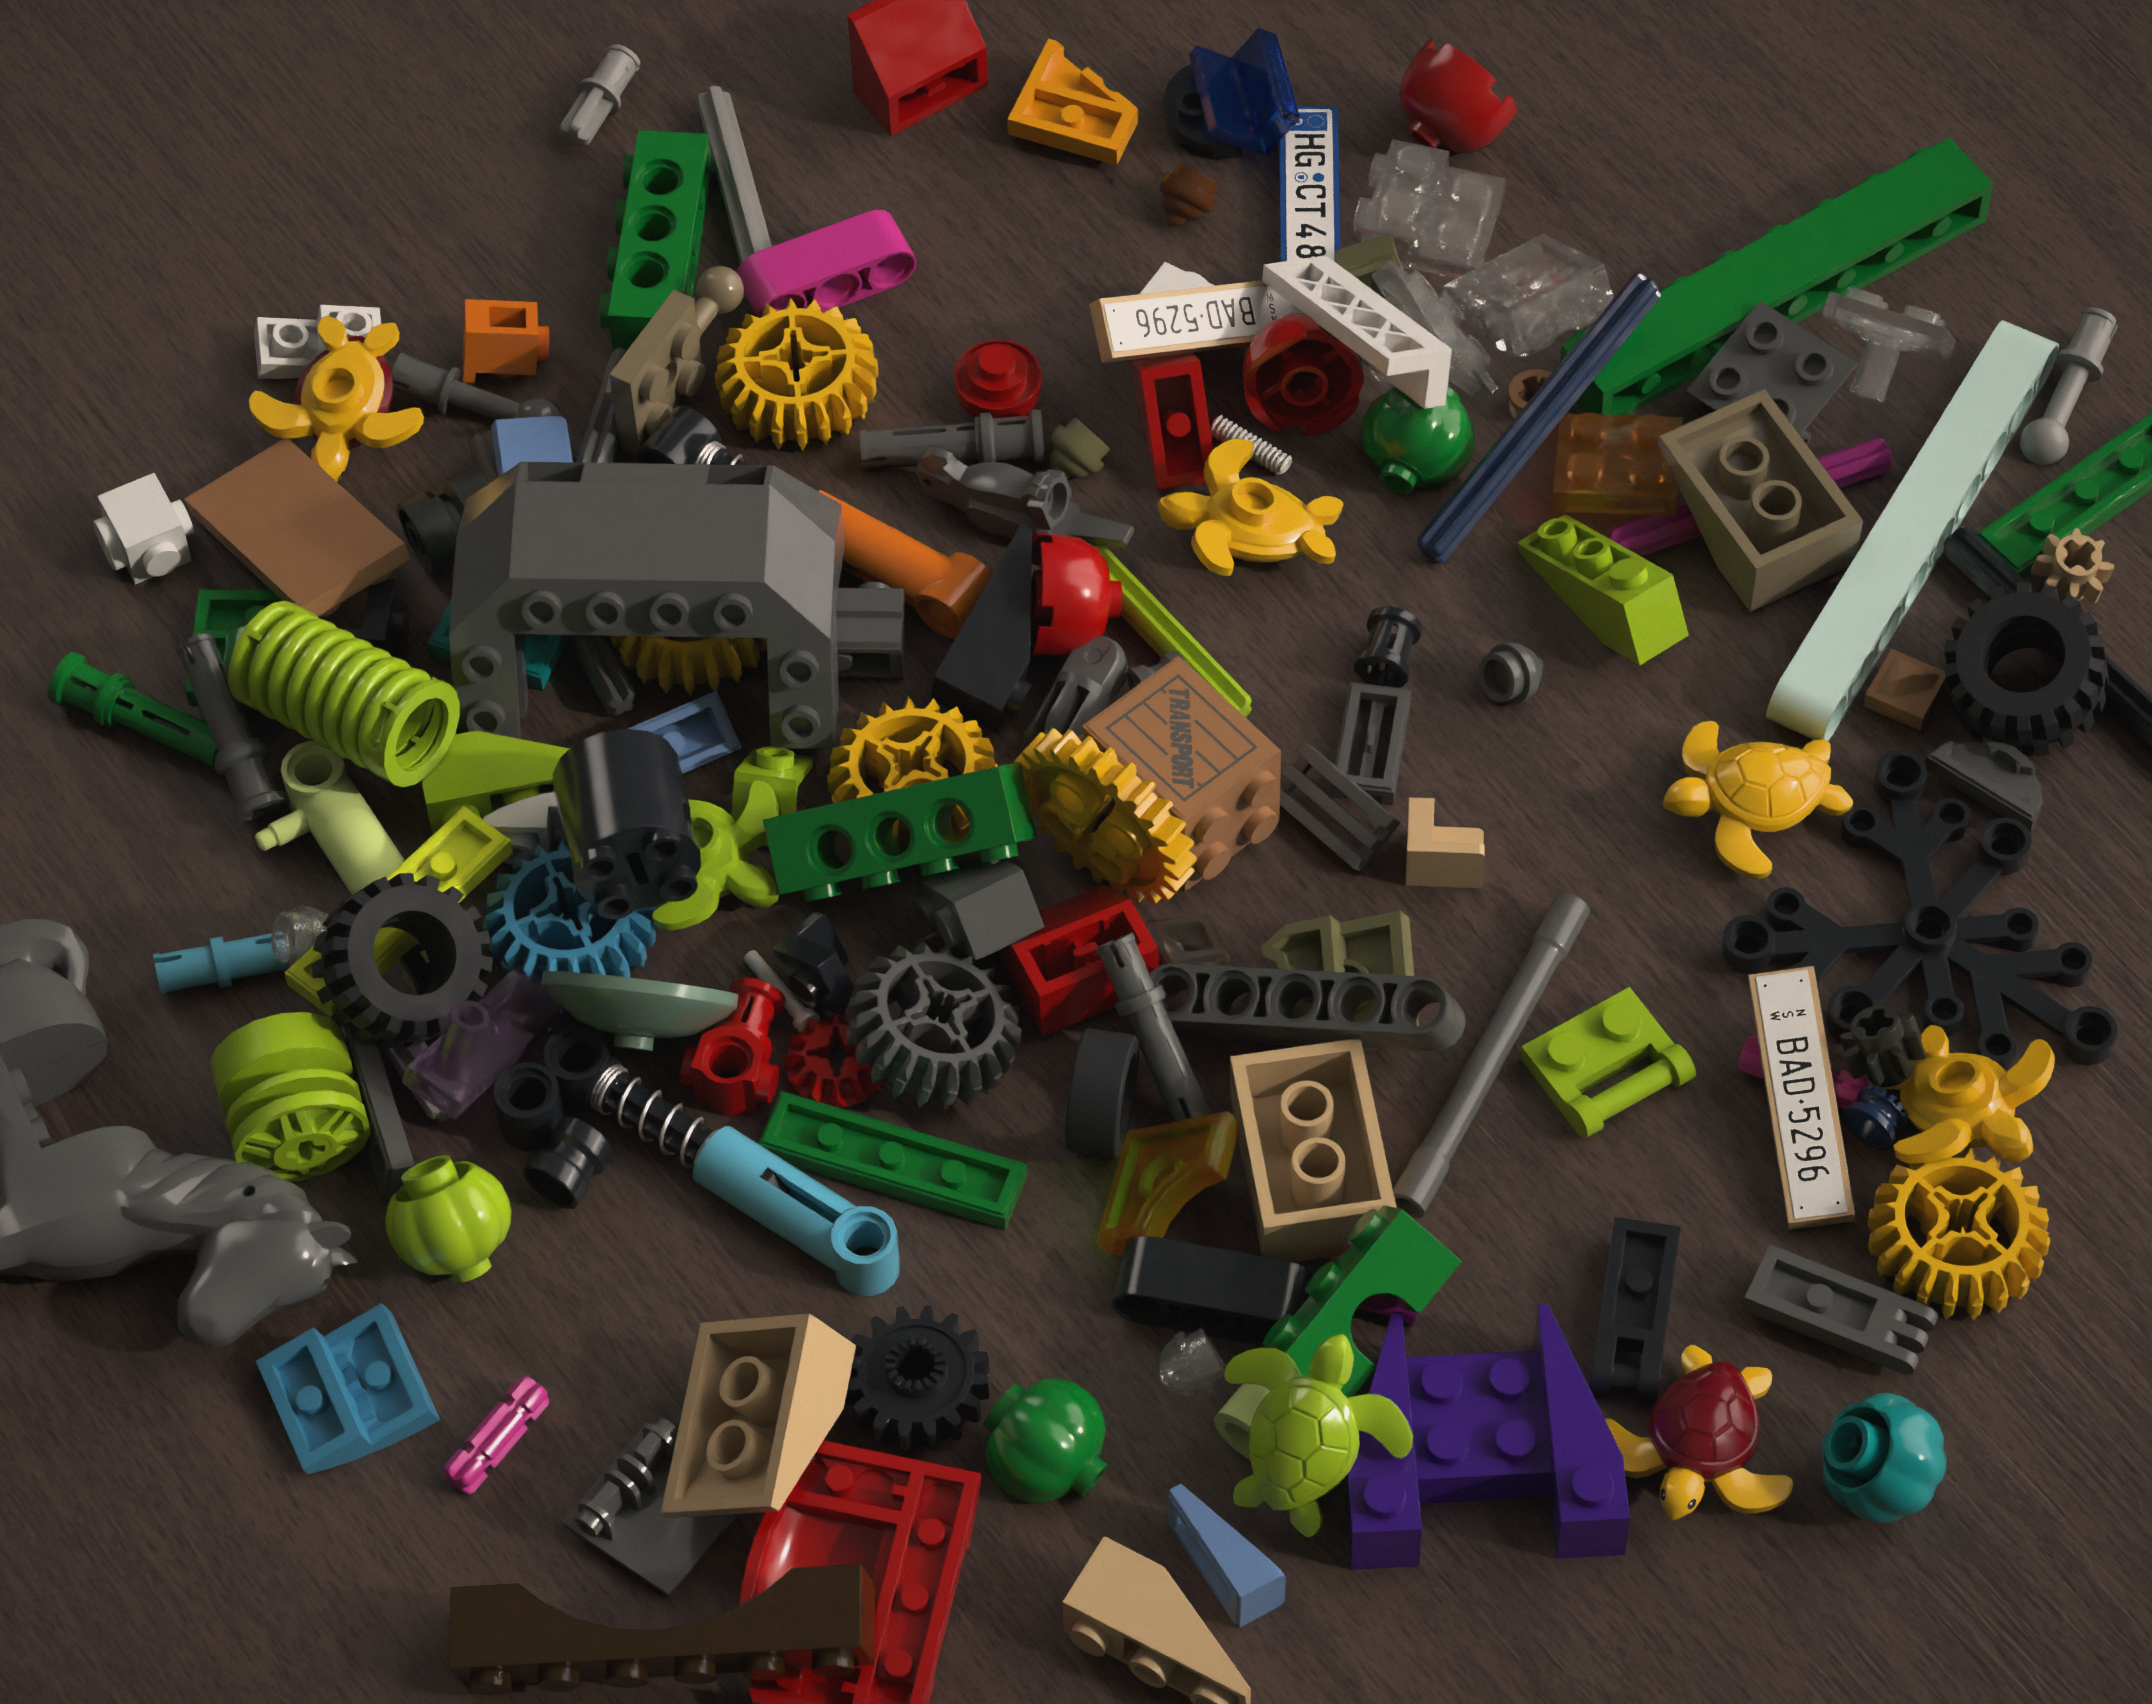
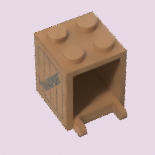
M1179 656L1175 657L1082 726V734L1078 736L1081 742L1087 736H1090L1094 739L1101 752L1105 753L1109 747L1113 748L1118 762L1123 766L1131 762L1134 763L1137 769L1136 776L1141 781L1152 780L1156 784L1153 793L1157 798L1167 799L1173 803V806L1168 810L1169 814L1185 821L1186 826L1181 833L1194 841V845L1189 851L1197 857V861L1192 865L1194 873L1181 887L1185 892L1203 878L1209 880L1216 877L1224 870L1232 856L1250 843L1258 844L1265 840L1280 821L1281 750ZM1115 800L1103 814L1106 818L1112 812L1116 804Z

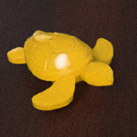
M1231 439L1220 444L1210 453L1205 462L1204 478L1211 497L1189 491L1175 492L1162 497L1157 504L1161 520L1169 527L1177 530L1196 528L1191 540L1193 551L1209 571L1218 575L1231 576L1234 567L1232 557L1253 563L1276 562L1305 554L1321 564H1331L1335 559L1336 551L1331 539L1326 537L1323 526L1335 523L1342 512L1343 502L1332 496H1322L1305 505L1290 492L1265 480L1253 477L1240 480L1239 472L1253 455L1254 443L1246 439Z
M1715 721L1701 722L1695 725L1689 732L1682 749V763L1686 773L1691 777L1680 779L1668 788L1663 799V807L1673 813L1686 817H1700L1705 813L1715 811L1720 816L1715 832V850L1719 859L1736 873L1749 879H1762L1768 877L1772 871V862L1755 844L1750 829L1761 832H1776L1788 829L1801 822L1815 807L1832 816H1842L1852 808L1853 800L1841 786L1829 784L1831 780V767L1828 765L1831 749L1828 741L1823 739L1813 740L1807 743L1802 750L1772 742H1750L1736 745L1719 753L1717 749L1719 726Z
M1935 1025L1927 1027L1921 1034L1926 1058L1914 1061L1915 1070L1903 1083L1892 1087H1879L1882 1089H1900V1099L1904 1105L1903 1109L1909 1113L1907 1117L1922 1132L1894 1144L1896 1157L1908 1164L1929 1163L1950 1158L1971 1145L1972 1148L1989 1146L1994 1152L2009 1162H2020L2028 1158L2033 1152L2032 1136L2021 1118L2014 1117L2015 1108L2036 1096L2046 1087L2054 1069L2055 1055L2049 1044L2042 1039L2034 1040L2018 1063L2006 1072L2000 1064L1988 1057L1972 1053H1949V1040L1944 1030Z

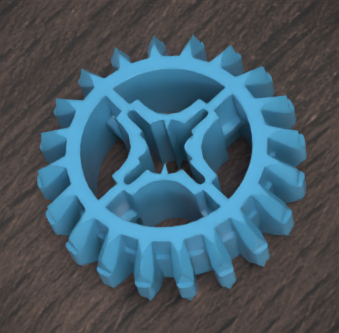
M563 837L558 846V851L547 853L544 848L537 844L534 851V860L529 862L515 856L512 864L513 874L498 873L497 881L495 882L496 892L487 894L485 903L487 915L483 922L484 931L488 930L491 944L488 945L490 956L496 965L502 966L503 975L508 979L509 983L521 980L522 989L527 992L528 996L543 988L541 983L544 971L577 972L630 978L629 967L644 968L647 959L646 949L654 947V942L656 941V930L652 913L657 909V906L634 910L631 914L621 919L613 920L601 917L597 912L596 905L586 901L575 888L570 852ZM562 911L566 913L569 920L564 919ZM574 921L577 922L578 928L580 927V931L577 930ZM545 991L546 997L549 998L550 1001L554 1004L555 1001H553Z

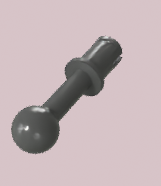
M400 353L391 373L394 380V392L407 394L438 405L437 410L442 414H445L450 405L453 404L495 420L560 416L557 408L546 399L530 398L519 403L460 382V368L453 367L448 371L419 361L404 353Z

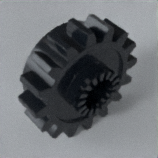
M925 1305L919 1319H910L904 1306L896 1308V1322L891 1325H887L878 1316L871 1319L872 1338L859 1334L853 1336L852 1343L856 1345L845 1403L846 1405H854V1422L858 1428L869 1424L873 1427L875 1442L881 1444L887 1439L900 1443V1449L904 1452H908L912 1445H926L929 1451L937 1450V1442L948 1437L956 1441L961 1439L962 1426L967 1420L978 1423L981 1419L979 1400L990 1398V1379L986 1376L990 1373L989 1356L986 1351H979V1337L975 1329L965 1331L959 1335L958 1315L951 1313L942 1323L934 1321L932 1306ZM913 1376L926 1377L923 1378V1382L920 1383L919 1380H915V1383L913 1384L912 1381L908 1379Z

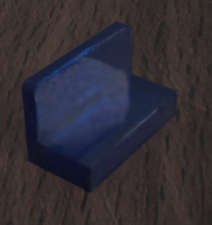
M1258 27L1232 57L1198 45L1189 53L1207 125L1213 137L1267 156L1301 119L1277 34Z

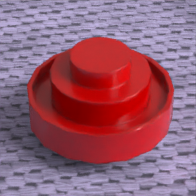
M994 339L980 342L966 350L955 364L953 383L958 404L973 417L990 412L993 418L1023 416L1030 412L1040 400L1043 380L1039 360L1027 347L1014 341Z

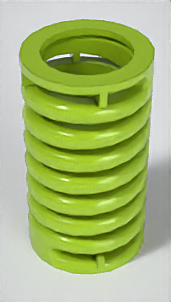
M280 601L262 609L241 633L232 652L228 669V684L232 696L239 703L254 710L257 709L265 717L277 720L288 729L296 730L301 736L314 740L324 748L333 750L340 757L350 759L359 767L369 769L374 775L393 785L407 787L415 785L426 778L439 765L455 736L460 716V702L457 691L449 683L435 677L431 678L426 671L412 668L405 660L392 657L389 652L373 647L370 642L356 638L351 632L337 628L330 621L319 619L316 614L295 603ZM259 644V646H258V648H257V650H256V652H255V655H254V657H253V659H252V662H251V658H252V656H253V653H254V651H255V648H256V646ZM433 705H434L433 715H432L431 721H430V723H429V726L427 727V729H426V731L424 732L423 736H422L421 738H419V736L421 735V733H422L424 727L426 726V724H427V722H428V720H429V717H430V714H431V711H432Z

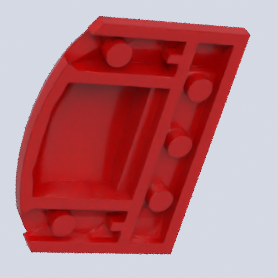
M823 1440L814 1455L816 1459L808 1464L781 1509L775 1512H765L747 1559L739 1605L764 1592L792 1568L861 1564L875 1583L874 1665L854 1666V1673L842 1677L815 1675L812 1673V1669L785 1670V1676L777 1680L759 1681L750 1679L753 1688H747L753 1704H929L935 1686L934 1675L965 1551H968L982 1479L981 1473Z

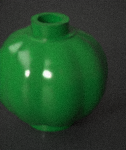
M1394 386L1371 403L1361 424L1362 444L1370 458L1371 464L1380 471V481L1389 489L1399 493H1411L1414 487L1436 488L1453 480L1463 472L1475 451L1476 438L1473 424L1461 403L1460 397L1450 387L1447 388L1445 406L1424 409Z
M1046 1378L1040 1379L1027 1390L1018 1383H1015L998 1400L983 1423V1426L992 1432L985 1448V1457L990 1474L995 1483L1004 1492L1019 1501L1031 1504L1049 1503L1065 1494L1071 1493L1073 1490L1084 1497L1096 1485L1108 1467V1464L1099 1458L1102 1453L1101 1450L1106 1433L1103 1412L1096 1399L1075 1382L1065 1379Z

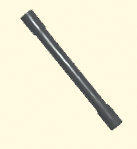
M1558 893L1555 896L1532 938V946L1478 1044L1423 1143L1413 1152L1395 1184L1393 1194L1396 1208L1403 1209L1412 1218H1422L1448 1173L1449 1162L1559 962L1566 958L1589 917L1590 908L1579 897L1570 893Z

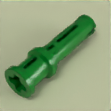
M70 652L59 662L54 670L48 689V698L52 703L58 706H65L69 703L93 714L95 722L104 727H115L118 724H122L163 745H167L190 757L207 763L208 766L215 769L214 756L218 751L206 722L135 690L134 682L123 673L117 672L110 675L88 665L85 656L82 654ZM86 686H88V687H90V688H92V689H95L96 691H95V692H91V691H89V690H87V689H84V688H85ZM158 718L190 734L185 736L153 721V719Z

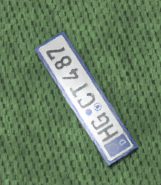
M1279 106L1280 262L1326 255L1336 263L1334 253L1340 249L1338 106Z

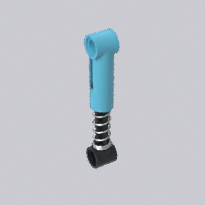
M570 1025L560 1028L550 1036L544 1046L543 1058L545 1066L556 1076L564 1110L571 1113H588L596 1110L602 1115L614 1114L618 1117V1122L622 1128L629 1129L634 1127L639 1130V1136L643 1141L651 1142L655 1140L658 1142L660 1150L664 1155L677 1154L681 1157V1163L685 1168H694L693 1179L697 1184L832 1269L838 1283L846 1291L858 1296H874L885 1292L894 1285L900 1272L898 1235L893 1219L884 1211L871 1206L857 1207L731 1126H725L712 1131L703 1125V1117L695 1120L682 1112V1103L673 1106L661 1098V1090L652 1093L641 1086L640 1077L632 1080L627 1068L623 1067L622 1062L609 1053L605 1037L597 1029L587 1025ZM577 1066L589 1067L585 1071L569 1072L570 1069ZM862 1247L878 1249L877 1252L868 1256H859L853 1253Z

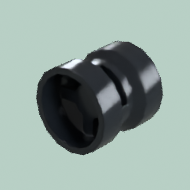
M569 1116L563 1117L549 1135L551 1143L546 1151H537L524 1167L523 1174L529 1185L546 1200L565 1209H575L589 1191L587 1181L592 1175H600L614 1157V1150L610 1143L596 1129L579 1119Z

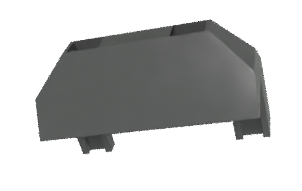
M518 463L467 498L456 537L449 627L452 682L460 702V716L456 734L477 730L521 739L520 718H526L529 707L524 634L767 638L771 747L833 749L839 716L836 599L845 548L841 504L774 465Z

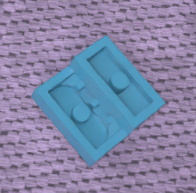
M382 1303L326 1336H323L313 1327L256 1360L302 1469L307 1474L327 1470L357 1460L393 1445L440 1420L392 1312Z

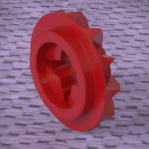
M833 1013L829 1019L818 1022L809 1018L803 1031L798 1035H791L789 1049L785 1057V1065L788 1079L800 1096L837 1108H843L859 1104L870 1098L879 1090L884 1081L872 1084L871 1071L873 1066L856 1065L855 1052L857 1047L847 1043L849 1023L845 1021L846 1018ZM834 1043H840V1047L844 1048L845 1055L849 1056L844 1058L843 1067H840V1076L834 1077V1068H831L830 1061L826 1058L830 1056Z

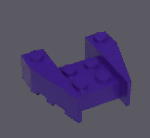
M1538 1304L1534 1337L1535 1351L1406 1357L1402 1312H1392L1369 1394H1378L1391 1399L1400 1408L1411 1428L1413 1445L1406 1457L1402 1459L1396 1458L1374 1436L1359 1431L1360 1446L1355 1463L1347 1474L1346 1517L1351 1570L1420 1566L1422 1537L1420 1504L1550 1497L1557 1559L1625 1555L1630 1512L1623 1455L1548 1304Z

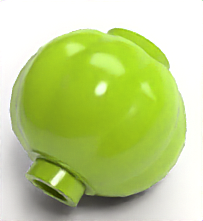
M449 1155L427 1159L408 1169L401 1176L404 1185L391 1197L385 1217L386 1233L399 1258L409 1266L428 1275L452 1274L456 1283L467 1282L486 1273L491 1268L488 1257L504 1241L511 1225L512 1210L509 1198L502 1184L491 1173L468 1161L453 1163Z

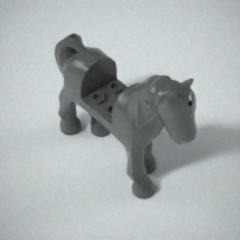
M22 919L1 925L0 1274L37 1277L61 1282L114 1277L154 1259L196 1253V1267L178 1298V1329L188 1341L194 1344L221 1348L232 1344L261 1319L295 1303L321 1294L329 1283L333 1267L358 1263V1259L350 1252L339 1247L350 1239V1228L342 1223L323 1221L318 1211L309 1204L303 1189L281 1179L275 1172L251 1162L238 1163L229 1158H215L192 1153L173 1155L162 1149H157L144 1131L130 1126H105L77 1134L53 1144L42 1117H38L34 1107L80 1086L98 1070L107 1055V1038L103 1025L94 1007L86 997L89 953L84 942L70 927L49 919Z

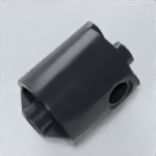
M619 729L600 732L577 742L563 754L552 773L553 786L565 843L570 852L574 885L583 898L596 905L597 912L601 917L615 920L628 916L634 910L655 907L666 901H683L691 897L698 888L696 876L701 868L700 847L694 839L690 805L678 754L670 743L649 731Z

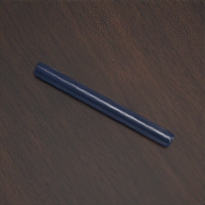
M1636 273L1628 279L1417 538L1419 550L1427 558L1439 564L1447 561L1652 309L1661 295L1658 285L1653 280L1641 273Z

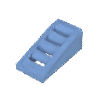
M1179 1484L1169 1490L1168 1525L1234 1625H1238L1241 1628L1282 1605L1285 1601L1286 1576L1281 1569L1185 1486Z

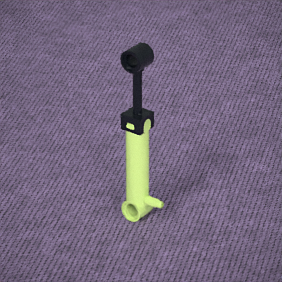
M315 741L300 743L288 751L282 760L281 774L290 800L289 806L292 813L270 823L266 829L256 833L255 840L259 848L266 851L276 845L282 846L310 831L352 895L373 881L385 876L387 878L405 860L348 776L343 757H340L331 749L318 745ZM318 782H319V783H322V784H319V785H316V786H310V785L315 784V783H318ZM418 941L396 962L402 970L405 987L410 995H423L430 978L429 959L425 949ZM472 1003L471 1006L474 1010L465 1019L461 1020L459 1024L497 1080L494 1085L493 1095L504 1139L513 1147L523 1151H538L549 1147L551 1144L550 1133L560 1120L565 1117L560 1088L555 1074L546 1066L536 1062L516 1064L477 1003ZM529 1103L541 1104L537 1108L531 1110L519 1109L523 1105Z

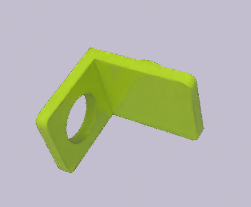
M763 747L753 749L734 772L731 811L733 819L737 821L745 810L750 787L754 780L767 782L773 788L781 815L796 812L798 786L813 768V757L797 755L785 748ZM768 841L762 846H768Z

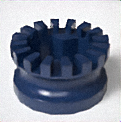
M1867 1085L1859 1091L1857 1095L1858 1102L1850 1103L1842 1113L1843 1121L1848 1130L1865 1145L1876 1150H1888L1894 1144L1896 1134L1904 1132L1908 1127L1910 1120L1907 1116L1909 1113L1907 1110L1902 1109L1904 1105L1901 1102L1893 1103L1896 1099L1894 1095H1891L1889 1098L1886 1097L1887 1090L1881 1089L1879 1091L1878 1086H1872L1871 1088L1870 1085Z

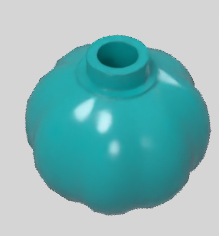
M1889 1392L1871 1395L1860 1403H1852L1842 1409L1833 1420L1832 1427L1824 1437L1821 1445V1459L1824 1465L1823 1477L1831 1497L1838 1505L1850 1509L1855 1516L1876 1524L1899 1521L1905 1515L1916 1514L1926 1508L1934 1497L1935 1490L1943 1480L1946 1472L1947 1458L1943 1449L1944 1436L1937 1420L1926 1410L1917 1407L1907 1398Z

